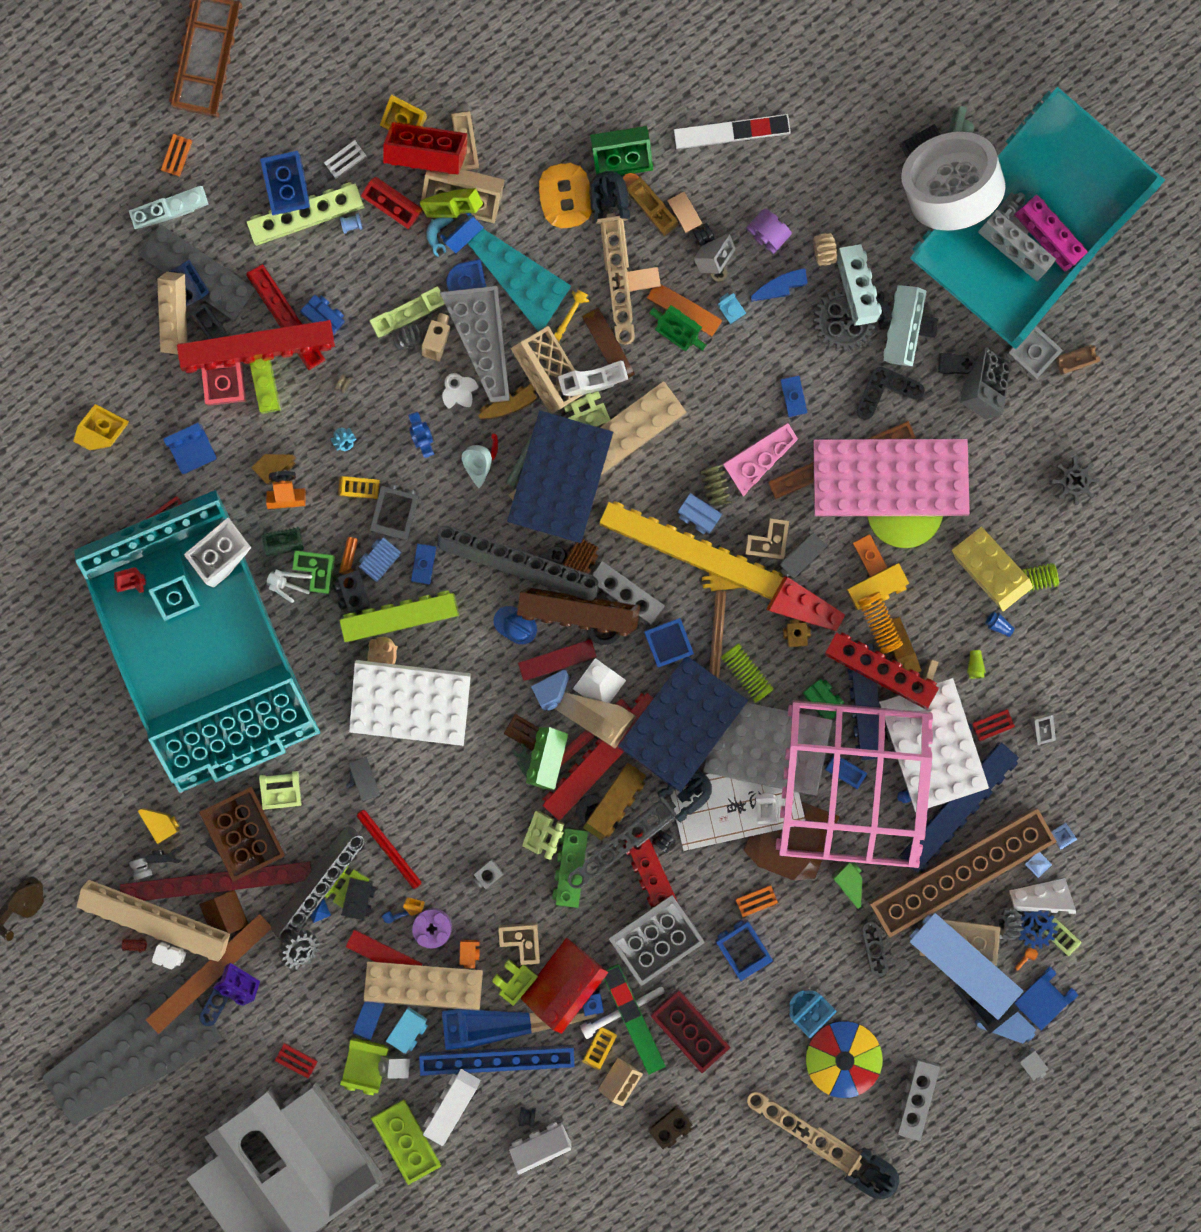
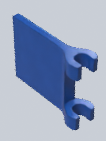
M1050 966L1014 1002L1040 1030L1048 1025L1078 996L1073 988L1063 995L1049 982L1056 975L1055 970Z

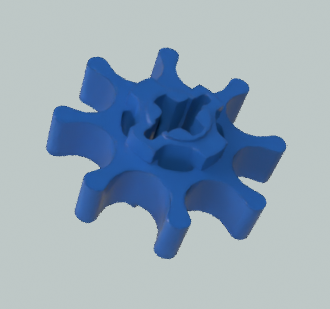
M418 411L409 414L408 417L412 424L409 430L416 448H421L424 458L434 455L431 447L433 437L427 422L422 423Z

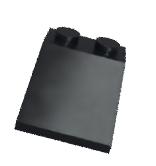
M958 984L953 988L989 1034L1020 1010L1013 1003L997 1020Z

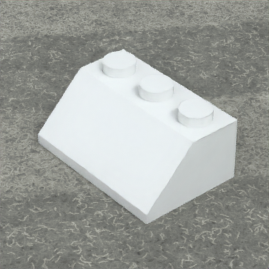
M557 1122L551 1123L546 1126V1130L542 1132L539 1130L529 1134L530 1138L525 1140L520 1138L511 1143L512 1146H510L509 1151L518 1175L571 1150V1141L562 1122L559 1124Z

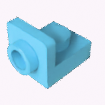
M727 293L719 298L720 303L717 306L730 324L746 314L734 293L731 295Z

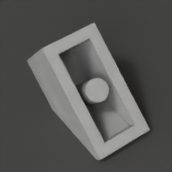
M725 234L700 248L694 257L700 273L720 274L736 249L730 234Z

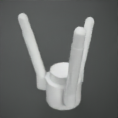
M276 569L267 578V585L270 586L269 590L275 591L291 603L294 600L279 588L283 589L286 586L306 594L310 593L309 590L286 582L284 576L311 579L312 575L282 572Z

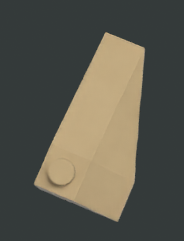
M564 692L562 701L554 708L613 748L617 747L636 718L634 714L619 705Z

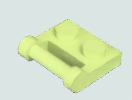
M292 771V774L259 776L263 810L302 805L298 771ZM293 781V787L267 790V784Z

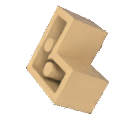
M769 519L766 537L747 535L745 555L784 560L789 521Z
M538 923L499 925L500 947L519 946L520 965L540 964Z

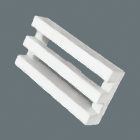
M354 140L325 161L324 164L335 179H337L367 156ZM353 147L356 148L331 167V163L340 158ZM358 152L361 154L338 172L334 171Z

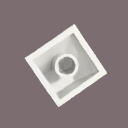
M595 658L573 689L583 697L610 703L626 680Z

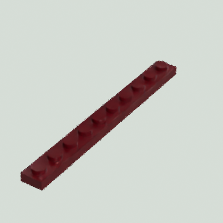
M311 861L265 866L234 882L228 871L119 885L120 892L147 901L304 882L311 873L312 868Z

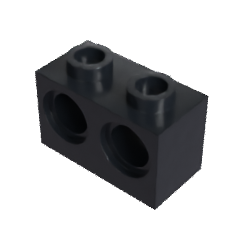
M352 568L332 576L334 580L332 581L334 591L338 593V605L343 612L352 613L370 606L358 569ZM349 578V585L344 587L343 581ZM351 596H355V603L353 605L349 604Z

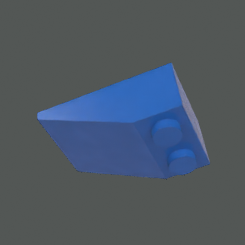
M293 151L261 158L260 161L272 215L310 208L300 153Z

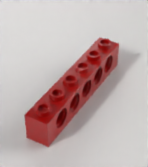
M836 632L825 652V656L925 710H928L939 690V687L936 686L937 683L933 680L920 678L918 672L909 669V671L902 668L903 665L901 663L885 659L886 656L879 651L872 652L868 650V646L860 641L858 643L853 642L851 637L843 632L841 634ZM851 647L854 650V654L847 656L843 653V649ZM868 656L871 659V663L863 665L860 658ZM880 665H884L888 668V672L880 674L877 668ZM901 674L905 677V682L899 684L895 681L894 677ZM920 684L922 691L915 693L912 690V685Z

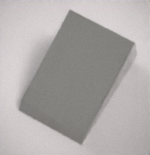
M1052 712L1029 716L1037 745L1056 740Z

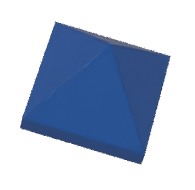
M324 898L310 915L313 923L331 916Z

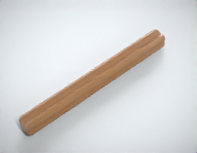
M720 590L716 591L709 669V672L718 679L720 675L726 591Z

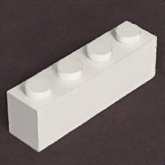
M460 1069L457 1075L453 1074L448 1083L451 1085L450 1088H445L440 1096L442 1102L436 1103L432 1110V1113H434L433 1117H428L423 1125L426 1128L423 1135L443 1146L477 1090L481 1080Z

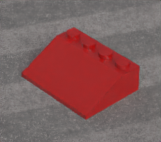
M566 937L540 971L536 980L520 999L546 1025L562 1034L609 972Z

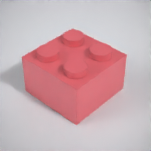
M241 362L235 363L236 365L231 367L219 365L212 370L201 368L206 405L246 402Z

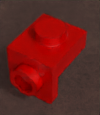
M136 567L114 572V588L117 592L136 588L139 593L144 592L145 577L143 574H140Z

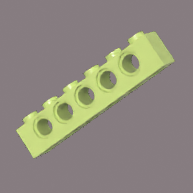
M349 182L343 184L341 189L335 191L334 189L322 192L323 195L318 197L315 195L309 196L310 208L307 209L310 210V215L306 218L300 216L301 210L274 216L271 210H269L267 215L261 216V214L250 217L251 220L247 221L254 244L257 246L365 208L356 183L352 184ZM339 196L346 197V202L343 205L336 203ZM322 202L328 203V208L325 211L318 209L319 204ZM285 215L292 216V221L289 224L282 222ZM267 221L274 223V227L271 230L264 229Z

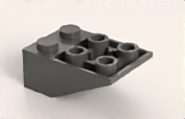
M984 347L963 385L960 403L984 419L1002 415L1011 364L987 347Z

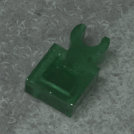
M521 743L520 746L523 751L517 753L515 749H512V753L520 758V761L516 764L527 778L526 774L530 767L532 753L527 755L526 746Z

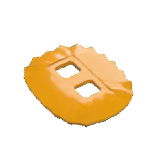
M572 163L553 165L541 175L539 194L542 210L547 221L555 227L571 228L579 226L587 221L591 215L590 182L587 173L581 166ZM569 180L571 190L560 192L558 190V182ZM572 199L574 209L563 211L561 209V201Z

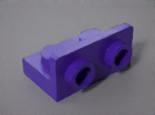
M229 963L225 966L221 981L214 985V989L234 1000L236 1004L244 1006L255 1000L260 981L232 963Z

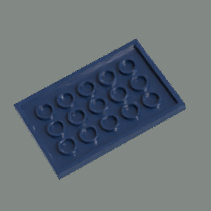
M539 410L507 522L581 543L614 432Z
M685 657L618 745V748L681 793L747 704L748 700L694 660Z

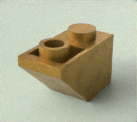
M264 454L251 468L266 484L270 485L276 481L269 480V474L284 471L285 469L289 471L296 464L294 462L296 457L285 454Z

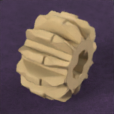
M823 233L815 236L813 246L817 264L819 266H828L836 263L837 249L833 235L831 233Z

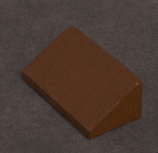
M515 714L504 734L533 751L539 727Z

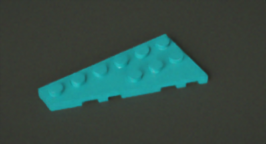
M482 229L468 242V245L538 332L546 327L572 286L485 229Z

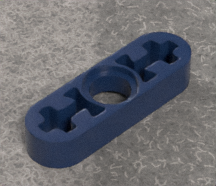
M213 988L199 1015L201 1024L204 1026L214 1025L229 997L222 995ZM217 994L223 998V1002L219 1006H215L212 1003L213 996ZM210 1005L212 1008L218 1009V1012L213 1011L211 1015L213 1021L206 1023L204 1022L205 1018L203 1015L210 1012L211 1009L207 1008Z

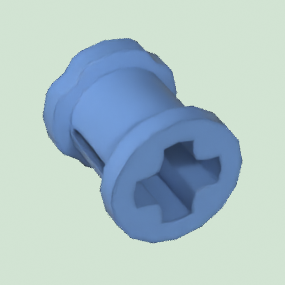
M359 213L347 218L340 217L344 234L354 229L363 230Z

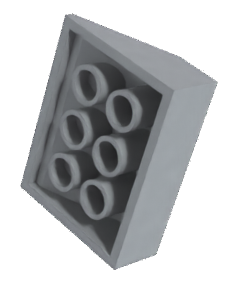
M673 895L609 938L641 986L705 943Z

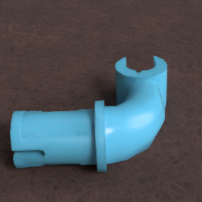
M453 218L431 219L427 226L426 238L433 248L432 252L436 257H439L436 252L437 248H442L444 253H446L445 246L439 243L437 239V233L440 232V229L454 221Z

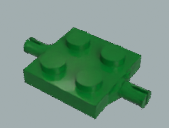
M672 305L663 314L654 307L649 312V314L658 319L655 331L685 352L692 345L702 351L707 344L698 339V333L702 326Z

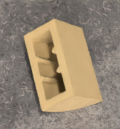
M617 1058L598 1091L610 1101L623 1106L643 1073L622 1059Z

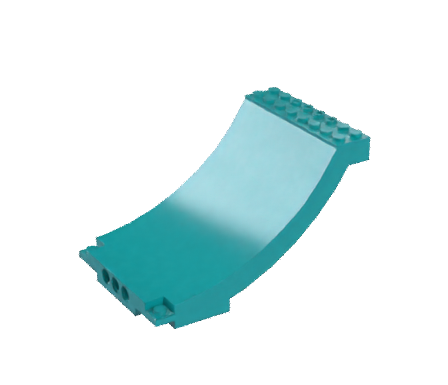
M216 490L74 550L75 561L86 580L102 628L125 685L147 731L148 740L170 781L174 783L179 793L214 779L215 783L282 755L286 753L285 748L320 734V729L270 621L245 556L229 576L217 586L211 587L205 584L184 555L223 521L230 518ZM136 567L140 574L144 575L146 584L143 585V593H139L136 588L117 592L114 588V572Z

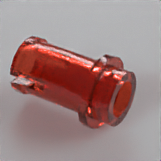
M143 938L139 940H122V951H139V953H142L147 949V940H143Z

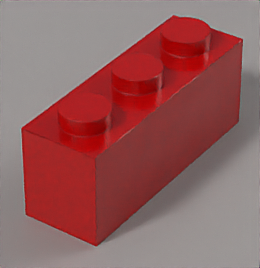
M376 176L370 180L361 194L362 198L407 229L414 225L423 211L420 206Z

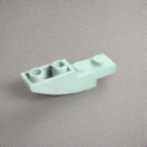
M198 186L166 199L161 198L129 210L134 229H139L194 212L195 209L209 204L203 186Z

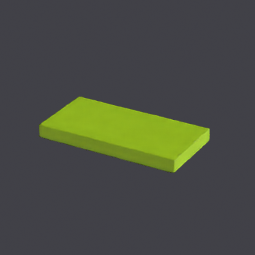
M405 1099L371 1117L373 1124L408 1185L442 1166L427 1138L423 1135L424 1133Z

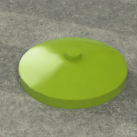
M867 516L868 523L874 534L884 543L897 548H912L927 542L937 532L943 516Z

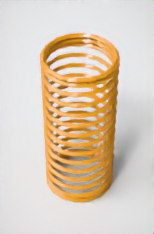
M876 592L860 599L858 601V605H861L860 608H862L875 601H879L874 605L862 609V612H864L874 606L882 604L876 609L868 611L863 615L865 616L876 610L882 609L881 611L866 617L865 619L867 620L880 613L886 612L879 617L867 621V623H871L879 618L887 616L886 618L869 625L870 628L883 621L889 620L886 623L870 630L872 632L885 625L891 624L888 627L876 631L872 634L876 635L878 633L883 632L886 629L892 628L888 632L882 633L874 637V639H878L888 633L894 632L893 634L876 641V643H879L890 637L896 636L893 639L878 645V647H881L883 645L890 643L891 641L898 640L895 643L887 645L879 650L882 654H885L901 647L903 643L902 641H900L901 638H898L899 634H896L897 630H894L896 626H892L894 622H891L892 618H889L890 614H887L888 610H885L887 607L884 606L885 603L882 602L883 599L880 598V592Z

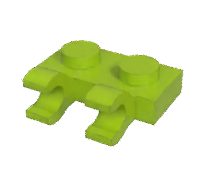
M508 959L504 967L514 975L506 982L501 976L496 974L492 978V982L501 988L499 995L514 1006L538 975L526 965H521L519 968Z

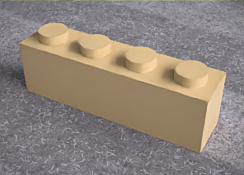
M166 272L157 279L160 352L178 354L177 344L187 343L185 274Z

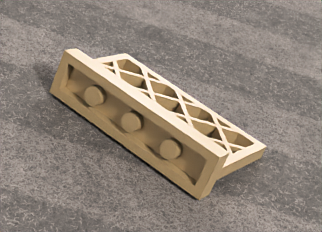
M549 326L511 348L549 413H555L582 396L577 395L572 398L571 396H566V401L563 402L559 395V391L562 392L558 376L562 375V367L567 368L568 372L575 371ZM545 333L547 335L549 344L542 342V334ZM528 342L536 344V352L531 349ZM541 346L548 349L547 356L540 354ZM552 350L558 353L559 361L551 358ZM539 358L546 361V368L542 367ZM551 363L558 365L557 373L550 370ZM549 375L556 377V385L552 384Z

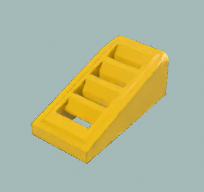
M341 476L339 478L338 496L378 499L380 480ZM346 481L349 482L348 492H345ZM354 482H357L356 493H353ZM362 483H365L364 494L361 493ZM369 483H373L372 494H368Z
M603 1027L599 1028L582 1062L596 1070H600L617 1035ZM603 1034L607 1036L608 1038H610V1041L608 1042L600 1037V1035ZM597 1041L607 1045L606 1048L597 1045ZM595 1048L603 1052L602 1056L595 1053L593 1049ZM590 1055L599 1059L598 1063L590 1059Z

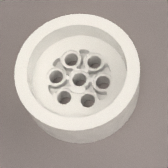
M951 132L933 137L922 143L909 155L902 169V184L912 213L919 222L937 230H957L982 221L998 207L1005 193V180L996 150L990 141L975 133Z

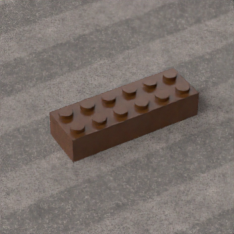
M528 587L520 592L517 615L522 616V619L525 620L537 618L541 619L543 623L555 621L560 622L561 626L570 627L571 624L579 625L578 628L589 630L592 627L598 628V632L609 633L610 630L616 631L617 635L628 636V634L637 629L640 605L598 598L588 601L567 593Z

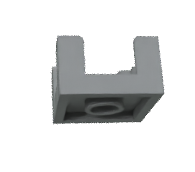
M1036 326L1017 349L1012 347L1006 356L1020 364L1028 372L1027 375L1034 381L1063 350Z

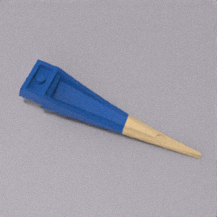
M464 1009L442 1011L446 1050L468 1049L551 1029L535 1013ZM576 1014L570 1024L596 1018L597 1014L588 1016Z

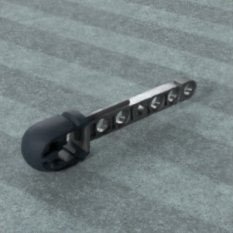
M701 771L695 772L687 783L688 787L683 789L681 793L679 792L677 797L683 803L685 801L690 802V797L694 794L697 796L700 793L702 794L699 797H693V802L687 807H683L678 814L674 812L676 805L672 800L667 802L664 799L666 796L672 795L675 790L667 784V788H662L657 792L660 798L659 801L623 828L624 832L585 861L582 868L579 866L569 874V885L575 889L582 888L591 881L589 878L596 877L635 845L638 848L673 819L676 818L680 823L687 818V814H693L709 800L712 793V784L709 778ZM650 815L658 817V823L654 826L649 825L647 822ZM635 827L643 829V835L639 838L634 837L632 834V830ZM620 839L622 841L627 840V847L625 849L619 848L617 850L619 854L616 856L615 851L610 846L614 845V848L619 845L618 841ZM604 851L612 852L613 857L610 861L606 862L602 859ZM589 863H596L597 871L595 873L587 871L586 867ZM578 874L582 877L580 885L572 884L571 879L573 875Z

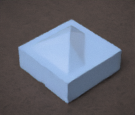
M1067 823L1051 831L1060 850L1077 840Z
M1040 852L1030 857L1024 863L1037 878L1052 866Z

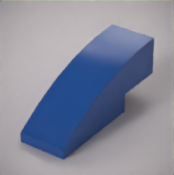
M806 269L795 270L769 281L750 297L751 302L786 297L790 295L789 288L806 286L808 284Z

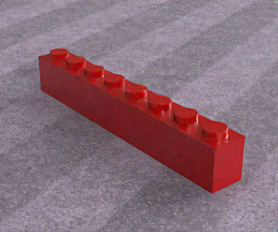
M331 320L177 344V351L181 370L186 373H193L200 368L212 370L219 365L231 367L236 365L235 363L237 362L249 364L255 362L256 359L268 361L274 359L275 356L287 358L293 356L294 353L301 352V354L305 355L312 353V350L329 351L332 349L331 347H335Z
M641 693L635 699L637 704L632 709L630 707L626 709L634 714L636 718L621 741L654 699L649 693L645 695ZM599 738L595 742L597 747L593 751L589 749L582 756L583 762L580 765L576 763L569 770L571 773L567 779L563 777L556 784L558 788L555 792L552 793L550 791L543 798L545 801L543 806L560 821L621 756L624 751L619 749L618 745L616 748H613Z

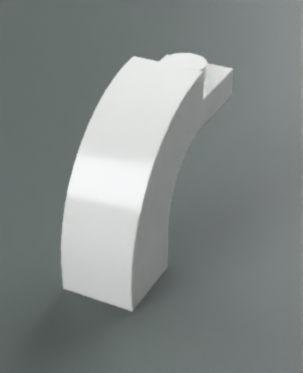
M620 360L595 370L584 372L575 370L558 376L563 395L577 396L613 387L614 384L628 380V375L624 362Z

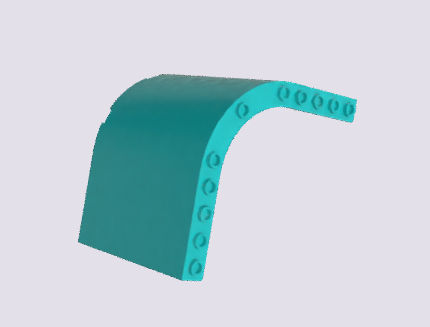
M1059 87L1053 92L1048 91L1041 99L1044 103L1039 101L1032 110L1034 114L1030 112L1023 120L1026 124L1024 125L1021 122L1014 131L1016 135L1012 133L1005 141L1008 145L998 155L1005 180V193L998 207L982 221L966 228L957 230L934 229L933 232L929 229L922 237L924 242L919 241L912 249L914 254L910 257L913 262L1014 349H1017L1101 247L1114 236L1165 181L1161 175ZM1020 192L1025 195V204L1035 195H1038L1044 200L1050 210L1058 216V219L1065 227L1071 231L1073 236L1083 244L1088 252L1065 272L1055 261L1047 272L1036 281L979 234L978 231L1011 193L1014 195ZM1029 232L1027 235L1041 246V244Z

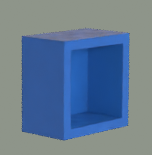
M681 618L644 631L658 668L694 654Z

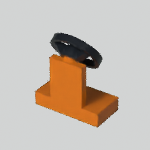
M277 471L269 474V480L276 482H273L274 491H267V509L306 506L305 488L293 489L292 481H290L296 478L295 472Z

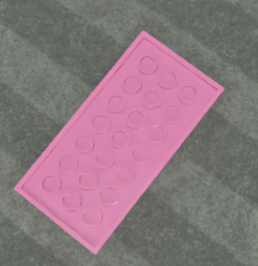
M968 439L813 441L814 516H969Z

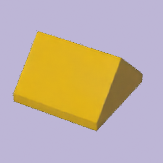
M391 95L380 126L389 130L392 122L423 126L427 119V114L419 108Z

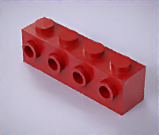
M643 831L633 836L639 838L643 835ZM650 839L646 840L638 848L635 845L626 854L627 856L631 854L634 860L631 862L635 873H640L642 879L639 880L643 891L647 889L649 893L647 900L650 907H655L671 895L676 899Z

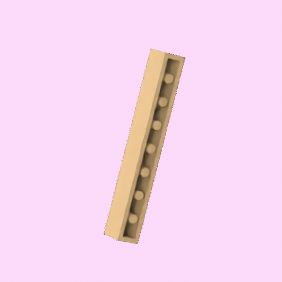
M88 880L80 891L77 908L87 913L101 916L103 919L114 921L121 926H127L139 933L148 934L157 940L166 941L173 946L187 949L191 953L200 954L210 960L219 962L225 954L230 934L91 880Z

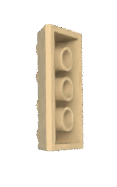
M463 169L460 170L459 175L427 170L421 200L453 190L476 188L483 205L476 213L471 214L478 220L495 223L505 180ZM460 213V214H459V215L468 217V215H466V213Z

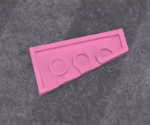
M785 423L723 463L743 497L798 440L788 423Z

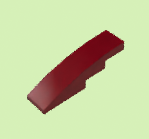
M590 639L519 662L518 665L523 681L596 658L597 656Z

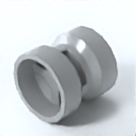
M147 856L128 862L134 872V881L153 875L147 865Z

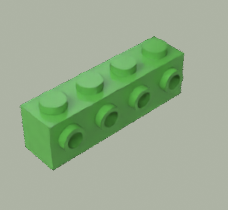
M565 827V832L562 838H560V843H563V850L558 851L557 862H561L560 870L556 869L555 881L559 882L558 889L554 888L552 898V900H556V905L579 907L581 888H572L568 883V876L579 866L582 868L584 864L588 837L587 830ZM578 874L573 875L571 879L572 884L580 885L582 877Z

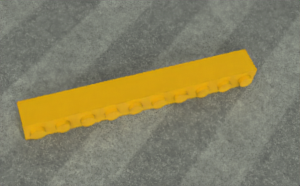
M608 502L599 523L602 527L770 600L783 579V574L780 572L764 570L765 566L756 562L754 565L748 563V559L741 555L732 556L729 554L730 551L725 548L719 547V549L712 547V543L702 539L701 542L695 540V536L688 532L683 534L677 532V528L672 525L666 524V526L659 524V520L650 516L647 519L641 516L642 513L635 509H631V511L624 509V505L619 502Z

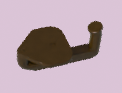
M28 877L23 880L0 909V935L5 941L9 942L14 937L13 931L7 930L4 927V923L13 912L25 918H30L37 913L44 903L43 885L36 877Z

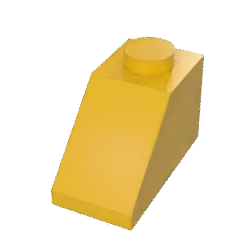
M146 808L138 810L157 844L180 831L178 828L180 824L175 816L171 817L170 814Z

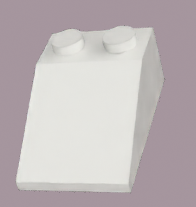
M227 518L184 555L205 584L215 587L229 576L240 560L251 549V546L230 518Z

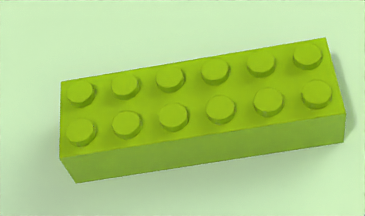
M443 591L437 593L438 597L431 598V595L418 597L419 601L417 602L409 599L401 601L400 606L394 607V604L383 605L379 611H375V608L362 610V615H356V613L343 615L344 619H340L344 642L460 616L455 594H450V591Z

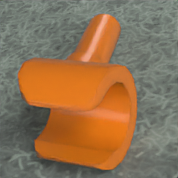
M1027 948L1023 959L1014 968L1019 970L1027 962L1028 958L1034 961L1038 955L1037 950Z

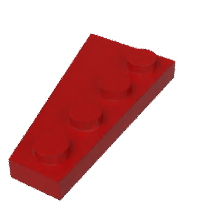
M783 577L766 609L770 612L833 631L838 630L845 617L844 613L788 577Z

